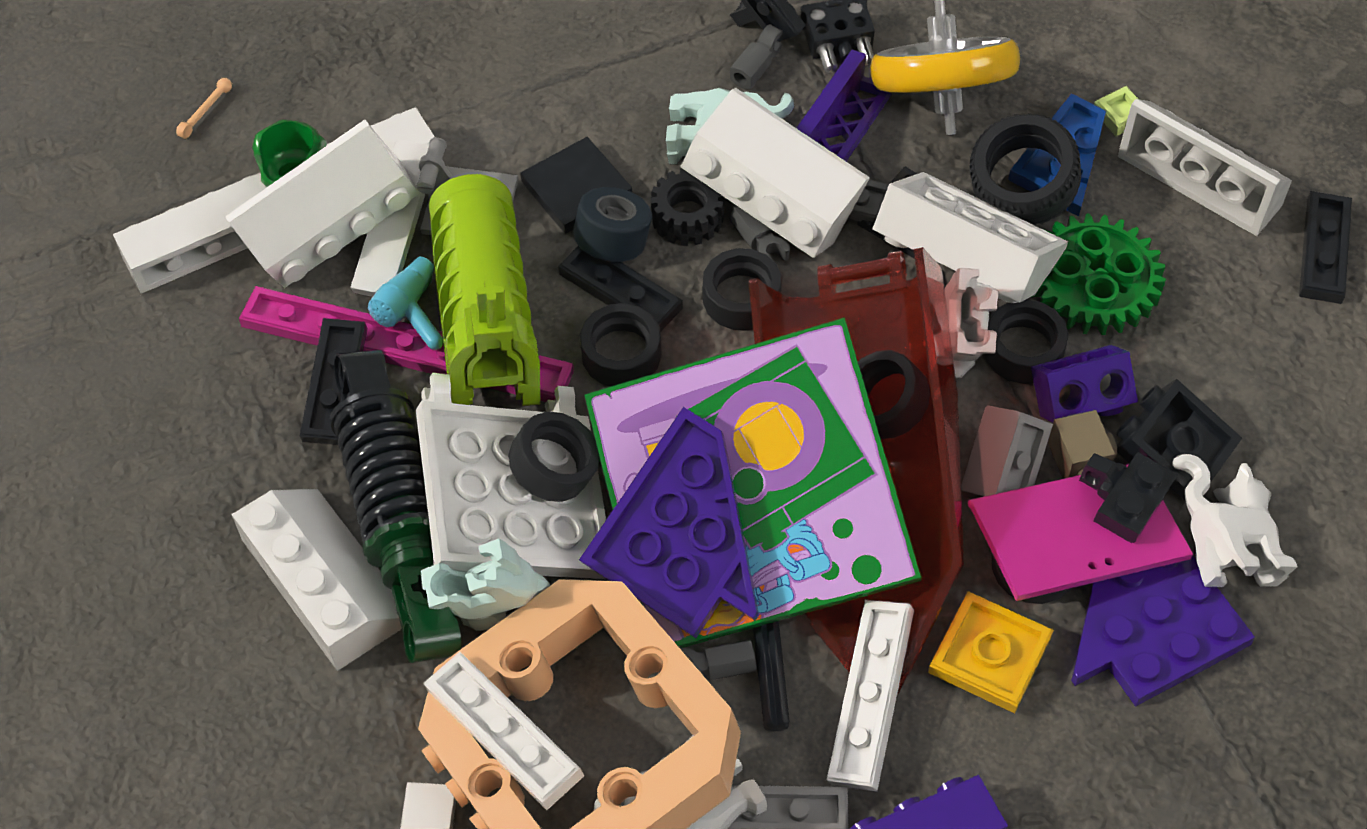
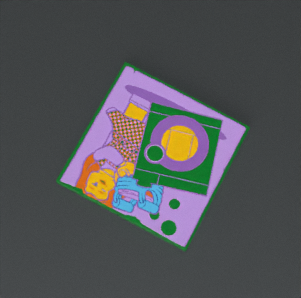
M845 318L584 395L613 509L683 407L717 427L724 434L759 616L754 621L722 600L695 639L641 603L679 648L922 580Z

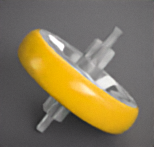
M934 0L935 16H930L927 19L929 42L895 47L875 54L871 61V77L875 87L885 92L933 91L935 112L937 114H944L946 135L956 134L954 113L963 109L961 88L998 82L1014 76L1019 69L1020 53L1016 42L1007 37L957 39L955 16L953 14H946L944 0Z

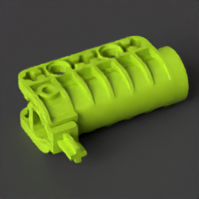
M467 174L454 177L441 184L434 191L429 202L434 271L447 374L450 375L451 403L473 404V388L514 385L516 400H521L522 407L540 405V360L534 330L531 326V311L527 301V286L523 276V261L520 254L519 236L516 230V218L511 192L504 183L491 176Z

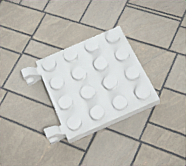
M432 373L430 376L431 388H423L421 392L422 400L416 409L434 565L443 563L449 565L453 570L468 571L477 565L492 561L491 556L484 557L480 554V545L501 539L513 547L519 557L530 563L534 572L542 576L605 579L579 560L606 521L598 469L586 487L575 498L557 502L546 501L531 495L517 482L510 470L508 454L513 440L523 425L532 416L544 412L451 403L450 375ZM557 385L554 390L556 400H547L545 403L546 412H559L578 419L591 431L589 417L576 415L574 387ZM542 439L532 441V449L536 457L548 469L560 474H574L577 472L576 463L571 454L560 444Z

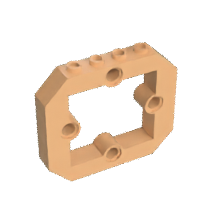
M559 579L533 597L526 605L512 612L459 650L506 697L512 694L518 700L533 701L544 696L550 690L553 683V672L550 666L604 628L627 656L624 662V671L639 701L651 708H661L668 705L693 735L691 739L643 775L636 769L629 767L616 768L608 772L601 779L597 788V798L601 806L570 829H687L730 796L741 730L733 711L623 582ZM456 652L454 655H452L447 660L442 662L440 665L435 667L433 674L436 673L442 666H444L450 659H452L458 652ZM660 672L657 676L648 678L649 675ZM428 692L418 729L429 745L421 751L437 774L447 769L452 776V779L445 783V785L459 805L463 808L468 803H471L477 811L476 814L469 818L476 829H541L524 807L525 796L516 779L496 759H489L474 737ZM500 788L496 794L488 797L493 790ZM636 796L632 803L620 806L626 798Z

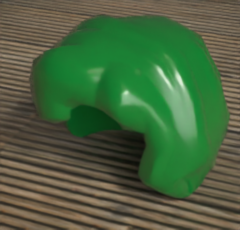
M282 119L259 131L255 135L252 150L261 173V182L266 187L270 186L326 147L327 141L309 124L295 120Z

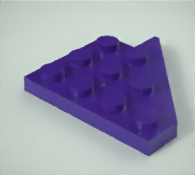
M683 407L579 560L608 581L623 582L641 603L695 639L722 600L754 621L758 618L759 612L724 434L717 427Z
M1192 556L1190 560L1092 583L1071 681L1076 686L1109 669L1136 707L1249 647L1255 636L1217 587L1204 586L1197 560Z

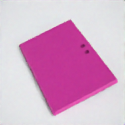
M1081 475L968 501V506L972 510L1016 601L1190 560L1193 553L1163 500L1135 543H1130L1093 522L1097 511L1105 500L1097 495V490L1079 481Z

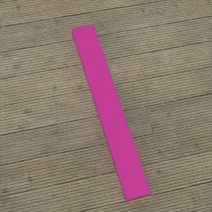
M255 286L239 317L241 327L316 346H318L323 318L362 321L366 323L368 328L363 351L381 350L386 363L430 374H447L444 345L438 350L430 349L412 324L399 321L393 327H384L377 323L368 313ZM539 355L540 401L556 400L554 390L557 385H569L574 372L573 363ZM514 385L487 387L515 394Z

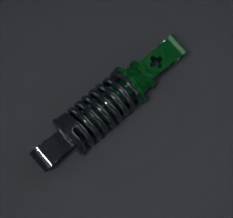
M381 350L337 353L334 358V376L342 401L331 412L330 425L333 433L338 437V447L342 453V463L345 467L350 494L353 497V506L357 512V521L360 525L363 554L367 557L369 564L375 567H382L381 577L383 584L387 588L392 589L396 611L403 632L404 648L409 662L416 663L449 658L461 650V635L457 619L449 607L442 609L429 608L427 592L422 587L421 570L433 566L434 559L419 434L415 428L416 421L412 399L405 392L390 387L386 361Z

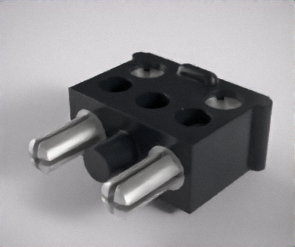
M829 0L806 4L800 8V18L806 24L802 30H804L812 59L821 58L825 72L830 73L831 70L833 73L838 69L835 55H840L841 60L844 61L851 50L867 54L865 66H868V62L871 66V61L874 57L872 48L875 29L867 8L868 0Z

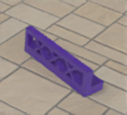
M851 50L797 126L798 130L846 162L892 95V92L878 90L872 78L864 76L867 54ZM859 90L875 94L877 97L860 100L857 93ZM858 113L861 118L860 120L845 123L842 116ZM842 135L846 141L845 143L829 146L826 138Z

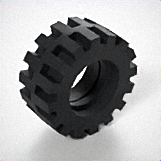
M680 169V174H675L674 171L667 173V179L661 177L657 181V187L653 186L651 192V213L654 229L657 228L658 234L662 238L667 235L668 242L674 244L676 240H680L681 246H688L689 241H694L695 245L702 244V238L704 237L709 241L714 237V231L719 232L724 219V196L684 169ZM684 201L696 202L703 206L700 210L692 213H681L672 207Z

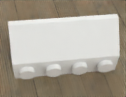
M733 88L696 133L680 166L813 258L834 244L870 177L737 88Z
M1135 99L1131 104L1118 157L1253 235L1258 236L1282 207L1292 180L1151 101Z
M363 120L225 217L265 271L282 287L286 288L291 283L302 279L307 272L327 258L335 256L343 247L360 235L371 231L376 224L395 211L403 209L409 201L420 195V192L400 160L368 122Z
M925 172L889 184L873 226V230L885 235L884 239L886 242L900 248L909 247L921 253L920 258L929 264L936 266L945 265L955 271L958 268L979 269L980 276L977 278V282L996 288L998 290V298L1010 303H1020L1036 294L1068 244V241L1008 212L997 209L987 202Z
M318 489L270 490L232 514L244 544L337 671L402 629L392 589L387 588L383 584L381 571L368 563L361 545Z

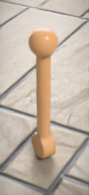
M228 78L219 79L215 91L187 122L183 121L178 125L176 130L177 136L184 139L190 137L193 126L223 93H227L232 89V82Z

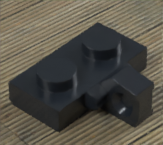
M741 0L739 7L730 14V17L738 27L756 20L763 30L769 24L782 30V35L776 42L796 36L806 26L796 13L795 8L787 0Z
M1139 452L1136 453L1128 467L1121 463L1115 464L1114 461L1094 453L1085 465L1079 481L1097 490V495L1105 500L1097 511L1093 522L1128 542L1135 543L1172 487L1178 474Z

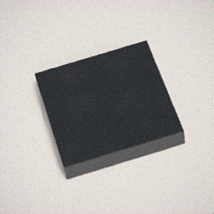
M588 136L520 172L521 182L565 234L574 229L579 202L582 196L590 190L601 187H614L632 192L630 184Z

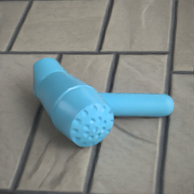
M419 256L408 267L376 291L368 303V311L372 318L384 327H393L406 317L426 345L432 350H438L443 345V337L417 304L424 291L432 282L434 265L427 258Z

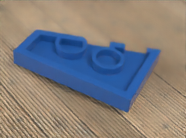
M1071 93L1051 119L1062 124L1070 132L1079 150L1081 183L1075 199L1066 209V211L1079 217L1106 111ZM1027 148L1010 169L1008 180L1030 192L1036 191L1046 186L1055 178L1061 164L1046 151Z

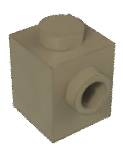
M1097 410L1054 419L1048 444L1063 479L1081 475L1085 465L1094 453L1112 461L1117 457L1115 439L1110 432L1106 433Z

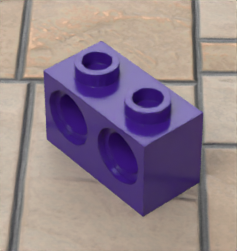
M1109 345L1031 366L1040 417L1052 423L1054 419L1097 410L1099 416H1111L1123 412V406L1138 402L1130 353L1119 347ZM1110 374V384L1106 390L1101 392V380L1104 376ZM1070 385L1069 397L1066 401L1060 403V391L1065 386Z

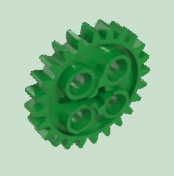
M1086 213L1084 223H1079L1073 215L1069 216L1067 227L1055 221L1052 232H1047L1068 241V244L1036 294L1031 297H1041L1040 302L1055 309L1061 317L1068 318L1066 322L1067 329L1072 328L1076 322L1081 323L1083 334L1089 332L1091 325L1097 326L1101 335H1105L1108 325H1112L1118 333L1123 332L1125 322L1133 327H1137L1140 317L1149 318L1153 306H1158L1166 278L1162 277L1165 264L1158 263L1161 254L1160 250H1149L1152 241L1150 237L1141 240L1137 239L1138 227L1132 228L1127 232L1123 230V219H1120L1113 226L1109 224L1108 216L1105 214L1099 223L1093 221L1090 213Z

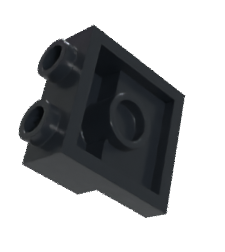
M1178 379L1163 388H1160L1158 385L1151 388L1139 402V405L1144 408L1139 417L1132 415L1116 433L1122 439L1117 445V453L1129 464L1136 453L1139 452L1178 474L1171 489L1185 501V489L1193 480V477L1186 471L1174 468L1172 463L1174 458L1184 454L1199 457L1210 471L1211 483L1242 440V437Z

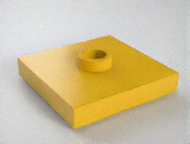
M968 591L929 666L928 673L1015 713L1052 638L1054 630Z

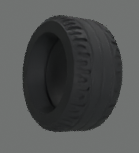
M1021 113L1020 115L1014 114L1012 117L1007 116V118H1002L1001 121H996L980 135L971 153L969 168L975 196L993 207L1008 212L1035 226L1039 223L1041 225L1049 222L1050 219H1055L1058 215H1061L1062 211H1065L1071 205L1080 187L1081 165L1077 144L1070 132L1062 124L1045 115L1039 116L1036 113L1025 115ZM1023 148H1036L1046 151L1061 164L1059 172L1050 183L1041 189L1027 193L1005 190L998 186L990 177L993 168L1001 158L1012 151Z

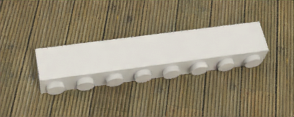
M416 107L403 113L395 114L371 126L391 151H393L396 138L430 144V139L435 137ZM261 173L245 177L241 181L207 193L203 197L169 209L165 213L131 225L113 234L122 258L140 293H145L247 249L248 247L225 216L267 188L261 182Z

